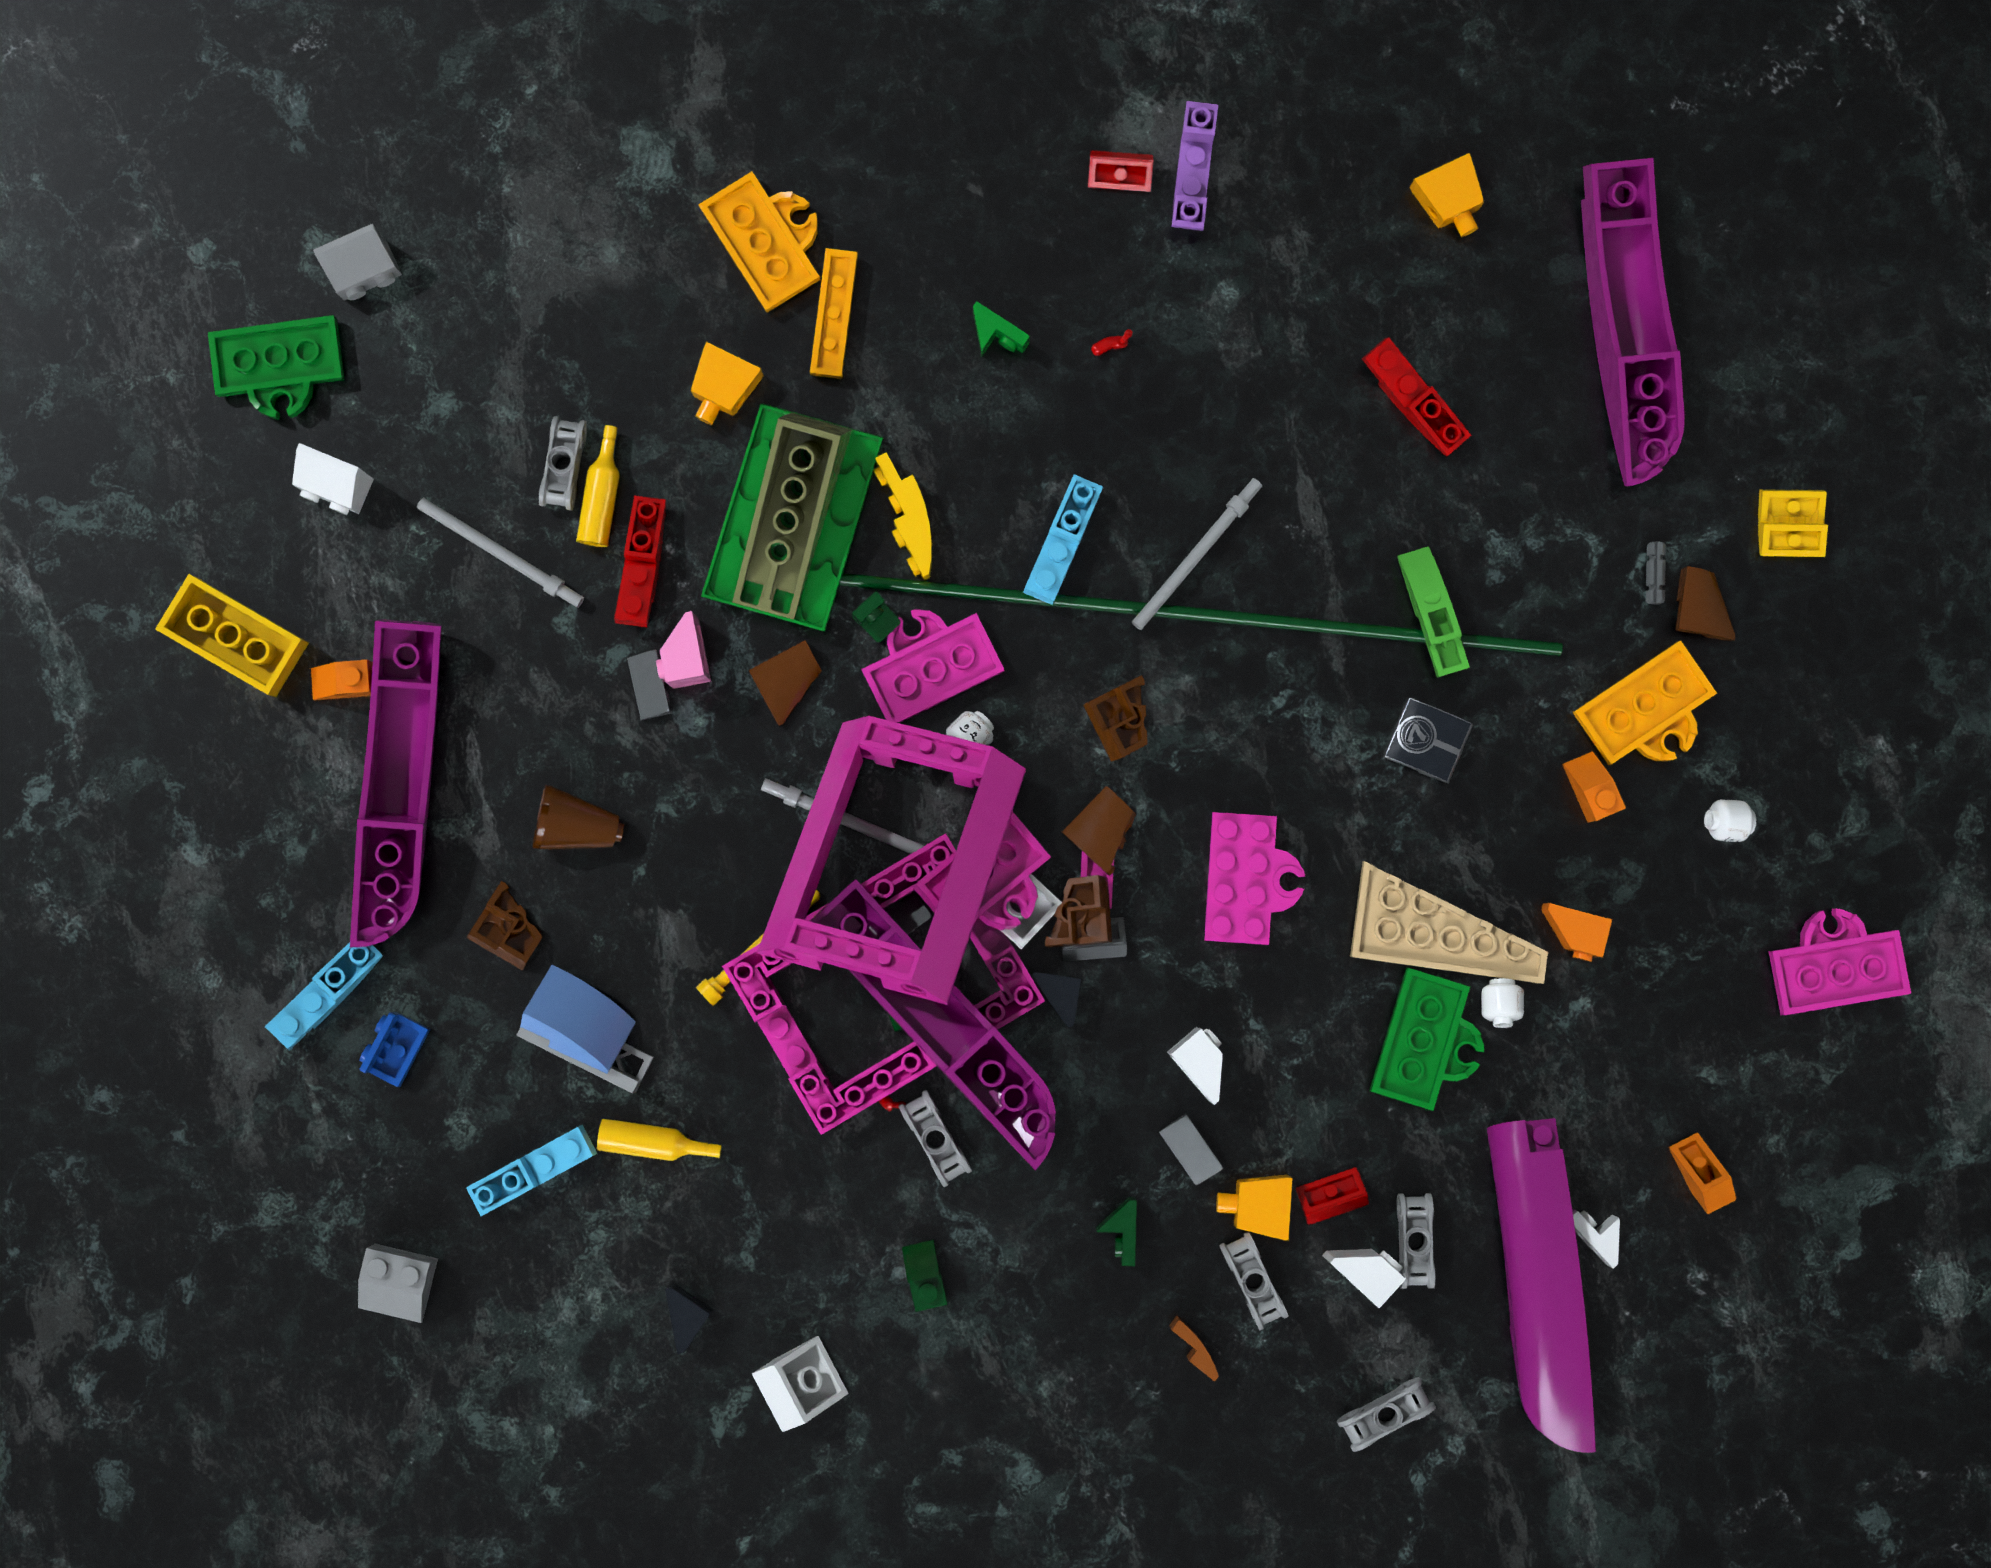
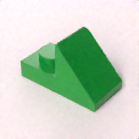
M976 301L973 306V315L981 355L985 354L996 336L1000 338L998 342L1007 350L1014 352L1017 349L1023 353L1030 343V335Z

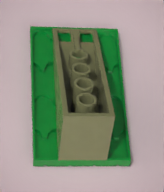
M764 403L760 404L701 597L825 631L869 485L871 484L874 473L873 469L876 467L875 458L879 456L884 437Z

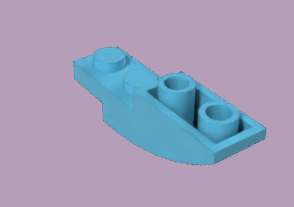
M1073 475L1023 593L1053 605L1103 486Z
M349 942L265 1028L290 1050L312 1028L315 1029L355 989L383 955L373 945L350 947Z
M581 1125L466 1187L480 1216H483L596 1155L597 1151L585 1128Z

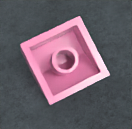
M692 611L685 612L660 649L661 659L656 660L659 678L663 679L673 689L711 682L700 621Z

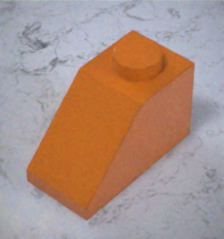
M367 659L342 661L311 668L313 700L371 696L373 662Z
M1593 751L1562 764L1588 823L1598 821L1626 809L1612 776Z
M1551 903L1542 905L1541 910L1564 949L1574 951L1573 958L1592 962L1593 957H1603L1612 919Z
M1698 1132L1669 1147L1690 1191L1707 1214L1736 1200L1731 1176Z

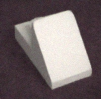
M1572 1209L1575 1232L1607 1266L1614 1269L1618 1265L1619 1217L1611 1215L1595 1230L1594 1227L1597 1223L1586 1211L1583 1210L1579 1213Z

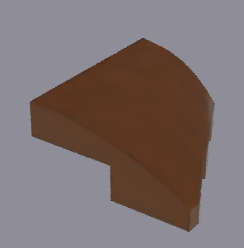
M1691 566L1681 569L1677 601L1680 602L1676 631L1734 641L1735 632L1715 574L1708 570Z
M806 640L755 666L749 672L777 724L781 726L787 721L789 714L797 703L802 700L805 692L817 679L822 670Z
M1142 675L1083 704L1111 762L1123 758L1148 744L1147 730L1144 726L1146 705H1142L1141 686L1145 685Z
M1106 786L1062 833L1110 876L1115 870L1112 863L1118 849H1123L1126 842V832L1132 826L1136 813Z
M1093 875L1068 879L1063 891L1064 900L1057 907L1054 915L1057 919L1050 937L1046 936L1045 946L1057 947L1112 942L1108 878Z
M501 881L469 932L467 939L523 971L540 943L542 936L535 925L530 924L522 906L517 905L508 891V885Z

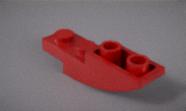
M1389 337L1381 341L1362 358L1364 363L1380 381L1378 385L1422 435L1445 456L1450 455L1471 436L1433 386H1427Z
M634 496L624 550L625 562L614 618L616 624L648 627L651 604L655 598L666 513L665 499Z

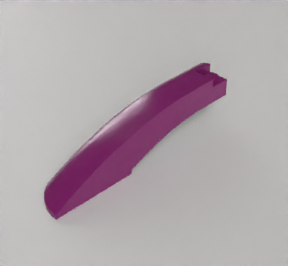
M1653 158L1596 163L1583 166L1585 199L1581 200L1592 323L1604 398L1624 486L1643 483L1660 473L1669 459L1676 454L1684 432L1680 351L1677 349L1661 259Z
M386 619L375 621L369 723L356 831L350 947H367L390 938L407 923L418 902L433 765L442 625Z
M856 879L810 920V922L922 951ZM849 970L1026 1162L1036 1170L1046 1158L1054 1140L1055 1105L1050 1091L1041 1077L999 1031L973 1006L955 985H953L948 1003L945 1005L883 988L881 978Z
M1556 1119L1520 1120L1496 1124L1487 1128L1501 1224L1510 1313L1509 1327L1521 1402L1534 1427L1554 1442V1444L1575 1452L1593 1453L1596 1452L1585 1306L1563 1149H1560Z

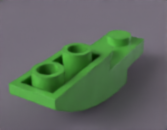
M1429 546L1397 556L1415 616L1419 618L1436 676L1441 677L1470 668L1460 638L1462 633L1451 600Z

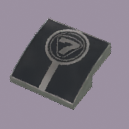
M1409 698L1385 757L1388 760L1415 769L1421 774L1449 784L1473 724L1445 711Z

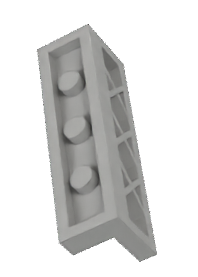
M520 1027L516 1035L630 1093L637 1092L654 1058L624 1043L622 1049L627 1052L618 1054L616 1058L618 1068L612 1065L608 1074L549 1048L550 1040ZM633 1054L644 1060L636 1077L624 1071L620 1058Z

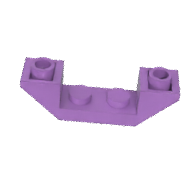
M1186 102L1173 201L1172 227L1204 230L1212 144L1218 112L1217 104Z

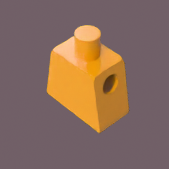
M1469 153L1414 179L1410 189L1438 228L1454 222L1461 237L1467 236L1478 229L1472 213L1478 211L1484 201Z
M706 342L691 387L693 396L702 401L695 417L712 425L720 410L734 416L763 377L761 368Z
M1289 1175L1239 1179L1236 1183V1194L1217 1193L1216 1212L1234 1213V1226L1238 1229L1288 1240L1292 1177Z

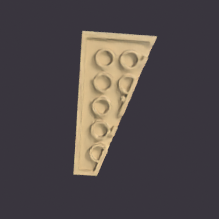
M1365 861L1362 862L1350 957L1544 984L1547 951L1513 934L1511 935L1493 926V924L1481 920L1422 889H1418Z

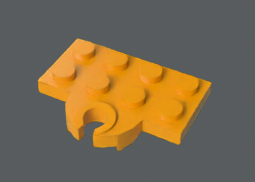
M751 171L698 204L766 313L820 280V276L805 254L813 245L818 234L816 213L810 214L808 220L801 225L791 221V216L795 211L806 210L810 206L805 198L793 194L792 191L779 192L768 197Z
M1680 640L1572 713L1608 765L1615 763L1635 748L1644 757L1651 760L1670 761L1677 759L1675 752L1669 751L1665 747V737L1668 734L1675 735L1679 740V748L1683 752H1687L1692 747L1696 735H1698L1697 722L1691 711L1717 694V692Z

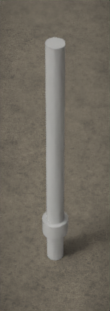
M1252 478L1238 496L1234 495L1226 504L1227 509L1134 618L1132 624L1139 630L1144 628L1234 519L1241 517L1249 508L1248 503L1262 487L1258 480Z
M424 497L419 501L417 509L544 587L543 591L553 597L559 596L577 608L582 604L584 597L565 586V581L554 574L549 576Z
M765 779L761 787L762 791L783 799L784 804L794 808L799 806L810 811L814 801L813 798L802 794L803 790L791 785L788 788L769 779ZM844 812L840 823L910 854L924 847L919 843Z

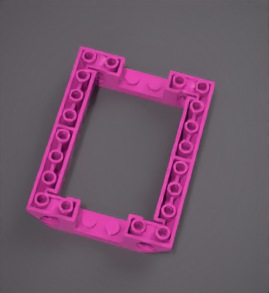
M872 716L843 722L759 945L758 954L820 971L823 963L879 977L881 978L883 988L947 1005L1026 769L992 746ZM863 758L874 760L875 764L894 768L897 759L952 772L955 784L969 788L978 787L922 951L805 920L862 766Z
M945 833L861 883V885L883 909H886L916 891L913 886L956 850ZM826 905L807 915L805 920L810 921ZM977 918L970 938L1000 990L973 1006L998 1030L1045 1002V999L1007 936L1001 930L987 926ZM759 945L722 966L754 1022H758L790 1077L788 1080L821 1135L936 1067V1064L913 1041L835 1088L770 979L771 976L793 963L758 954Z

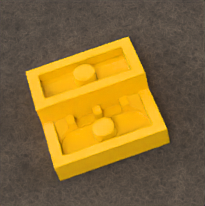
M1759 489L1758 537L1760 556L1825 557L1828 525L1824 524L1827 492L1824 490Z

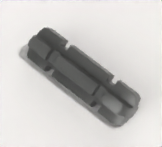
M1650 542L1647 545L1649 561L1646 564V586L1649 587V590L1646 591V602L1652 605L1662 604L1665 601V590H1662V587L1665 586L1666 560H1663V557L1666 555V544L1664 542Z

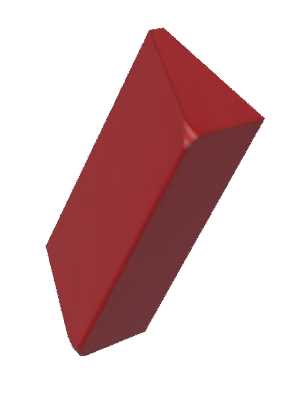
M1090 151L1088 187L1151 192L1153 155Z
M1357 1167L1295 1188L1308 1225L1369 1204L1368 1194Z

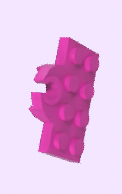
M911 610L913 619L921 624V631L916 636H908L903 632L904 621L899 616L900 625L887 637L890 656L861 669L886 720L901 723L1005 672L977 613L947 627L941 617L930 610Z
M1013 811L976 919L979 918L987 926L999 930L1013 929L1021 924L1017 917H1013L1007 912L1006 905L1009 902L1019 906L1021 916L1025 919L1031 916L1038 894L1036 886L1029 878V875L1051 858ZM956 851L913 886L934 913Z
M1212 812L1204 941L1269 945L1271 913L1285 911L1295 905L1302 896L1303 888L1298 887L1293 891H1286L1280 886V877L1284 873H1293L1298 878L1305 877L1299 861L1287 851L1275 849L1277 816Z
M1834 908L1832 909V916L1837 920L1838 926L1834 933L1829 934L1823 927V922L1826 918L1824 911L1814 913L1802 928L1800 946L1769 951L1780 1015H1790L1911 994L1899 930L1867 935L1864 923L1856 914Z

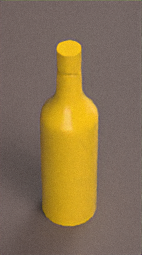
M605 425L600 454L587 471L576 542L581 544L608 547L619 482V471L613 458L617 427Z
M602 1119L597 1140L598 1151L673 1161L689 1154L720 1158L722 1145L690 1140L677 1129Z

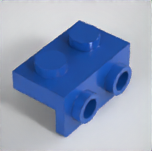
M390 1012L388 1016L383 1015L375 1028V1032L378 1033L372 1045L368 1044L360 1056L359 1061L362 1062L360 1071L371 1073L396 1087H401L431 1029L398 1012Z

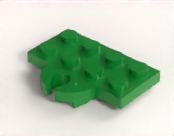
M334 315L208 332L215 395L224 397L248 393L249 401L259 412L272 419H280V413L275 408V402L280 396L286 395L289 397L290 404L286 410L288 416L293 418L307 408L312 398L313 384L345 380L338 322Z
M1406 968L1370 1087L1371 1092L1433 1111L1442 1080H1463L1478 1069L1479 1063L1475 1061L1463 1063L1458 1058V1050L1464 1044L1471 1045L1477 1052H1484V1044L1479 1030L1472 1023L1461 1018L1470 990L1469 986Z

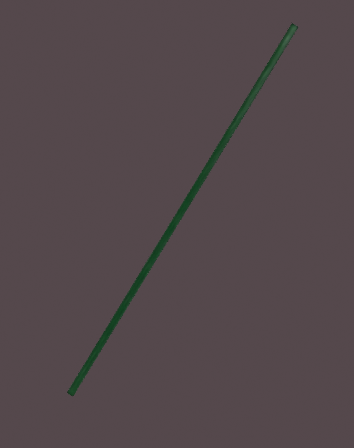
M843 573L839 585L1138 615L1147 604L1144 602L1057 594L1053 605L1027 595L1021 590ZM1164 604L1154 615L1156 617L1426 643L1421 629ZM1462 634L1460 637L1463 647L1561 656L1563 648L1562 643L1472 634Z

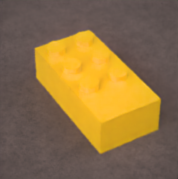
M188 574L155 628L162 634L273 697H277L309 642L191 574Z

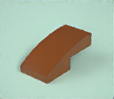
M1176 1316L1169 1326L1174 1333L1193 1347L1187 1355L1188 1360L1213 1381H1216L1219 1376L1204 1344L1196 1333L1179 1316Z

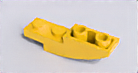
M886 452L875 458L878 467L873 469L881 486L887 484L893 495L888 497L895 513H903V516L894 520L896 529L891 532L899 547L906 546L911 557L906 560L915 576L921 574L925 581L930 578L932 566V540L926 506L913 474L901 480Z

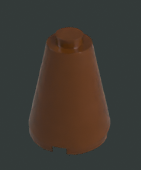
M545 785L532 848L573 849L613 847L615 841L621 842L624 823H620L619 816L553 786Z

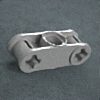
M558 416L553 417L544 476L539 489V506L545 507L547 504L565 506L566 510H573L582 451L587 437V421L581 420L579 423L563 421ZM568 457L571 459L570 465L563 470L556 469V463L560 458Z
M927 1090L922 1092L921 1097L909 1104L904 1105L902 1103L898 1105L908 1126L914 1131L931 1161V1166L943 1187L948 1186L950 1180L966 1172L969 1174L972 1172L966 1157L960 1147L956 1145ZM934 1130L942 1132L945 1137L944 1142L937 1147L929 1145L926 1141L927 1134Z
M1403 1193L1397 1195L1399 1264L1403 1267L1399 1273L1405 1278V1281L1400 1285L1401 1289H1406L1408 1285H1427L1428 1289L1435 1287L1432 1229L1434 1207L1431 1193H1426L1424 1197H1405ZM1409 1207H1421V1209H1409ZM1415 1232H1420L1423 1236V1244L1419 1249L1412 1250L1408 1244L1409 1237ZM1411 1273H1423L1421 1275H1410Z
M1249 1231L1244 1233L1243 1238L1228 1245L1220 1244V1249L1230 1270L1233 1271L1259 1331L1264 1329L1265 1324L1279 1317L1284 1319L1289 1317L1278 1292L1274 1289L1260 1259V1253ZM1254 1273L1260 1274L1262 1276L1261 1284L1257 1288H1248L1246 1286L1248 1276Z
M1420 1377L1404 1382L1395 1390L1361 1408L1346 1413L1337 1420L1339 1427L1345 1429L1352 1442L1350 1447L1353 1452L1372 1445L1378 1439L1412 1421L1425 1417L1436 1409L1434 1402L1428 1400L1421 1385L1423 1382ZM1412 1394L1416 1396L1418 1404L1415 1403ZM1385 1407H1391L1395 1410L1393 1418L1386 1422L1379 1420L1378 1414L1380 1410ZM1354 1425H1357V1426H1358V1428H1359V1430H1360V1432H1361V1435H1359V1434L1357 1433V1431H1356Z

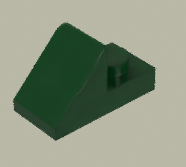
M877 591L852 612L853 619L878 643L901 623L900 619L885 604V600Z
M1128 1197L1096 1227V1232L1121 1233V1238H1115V1257H1121L1120 1262L1122 1266H1135L1137 1200L1135 1197Z
M934 1239L903 1246L906 1276L910 1284L915 1311L918 1312L947 1305L948 1302Z

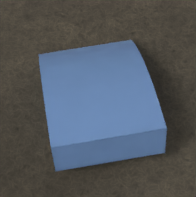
M551 965L524 1010L520 1027L550 1040L549 1048L608 1074L631 1033L635 1021L600 991L572 974Z

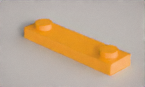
M826 248L810 375L842 379L858 259L857 252Z

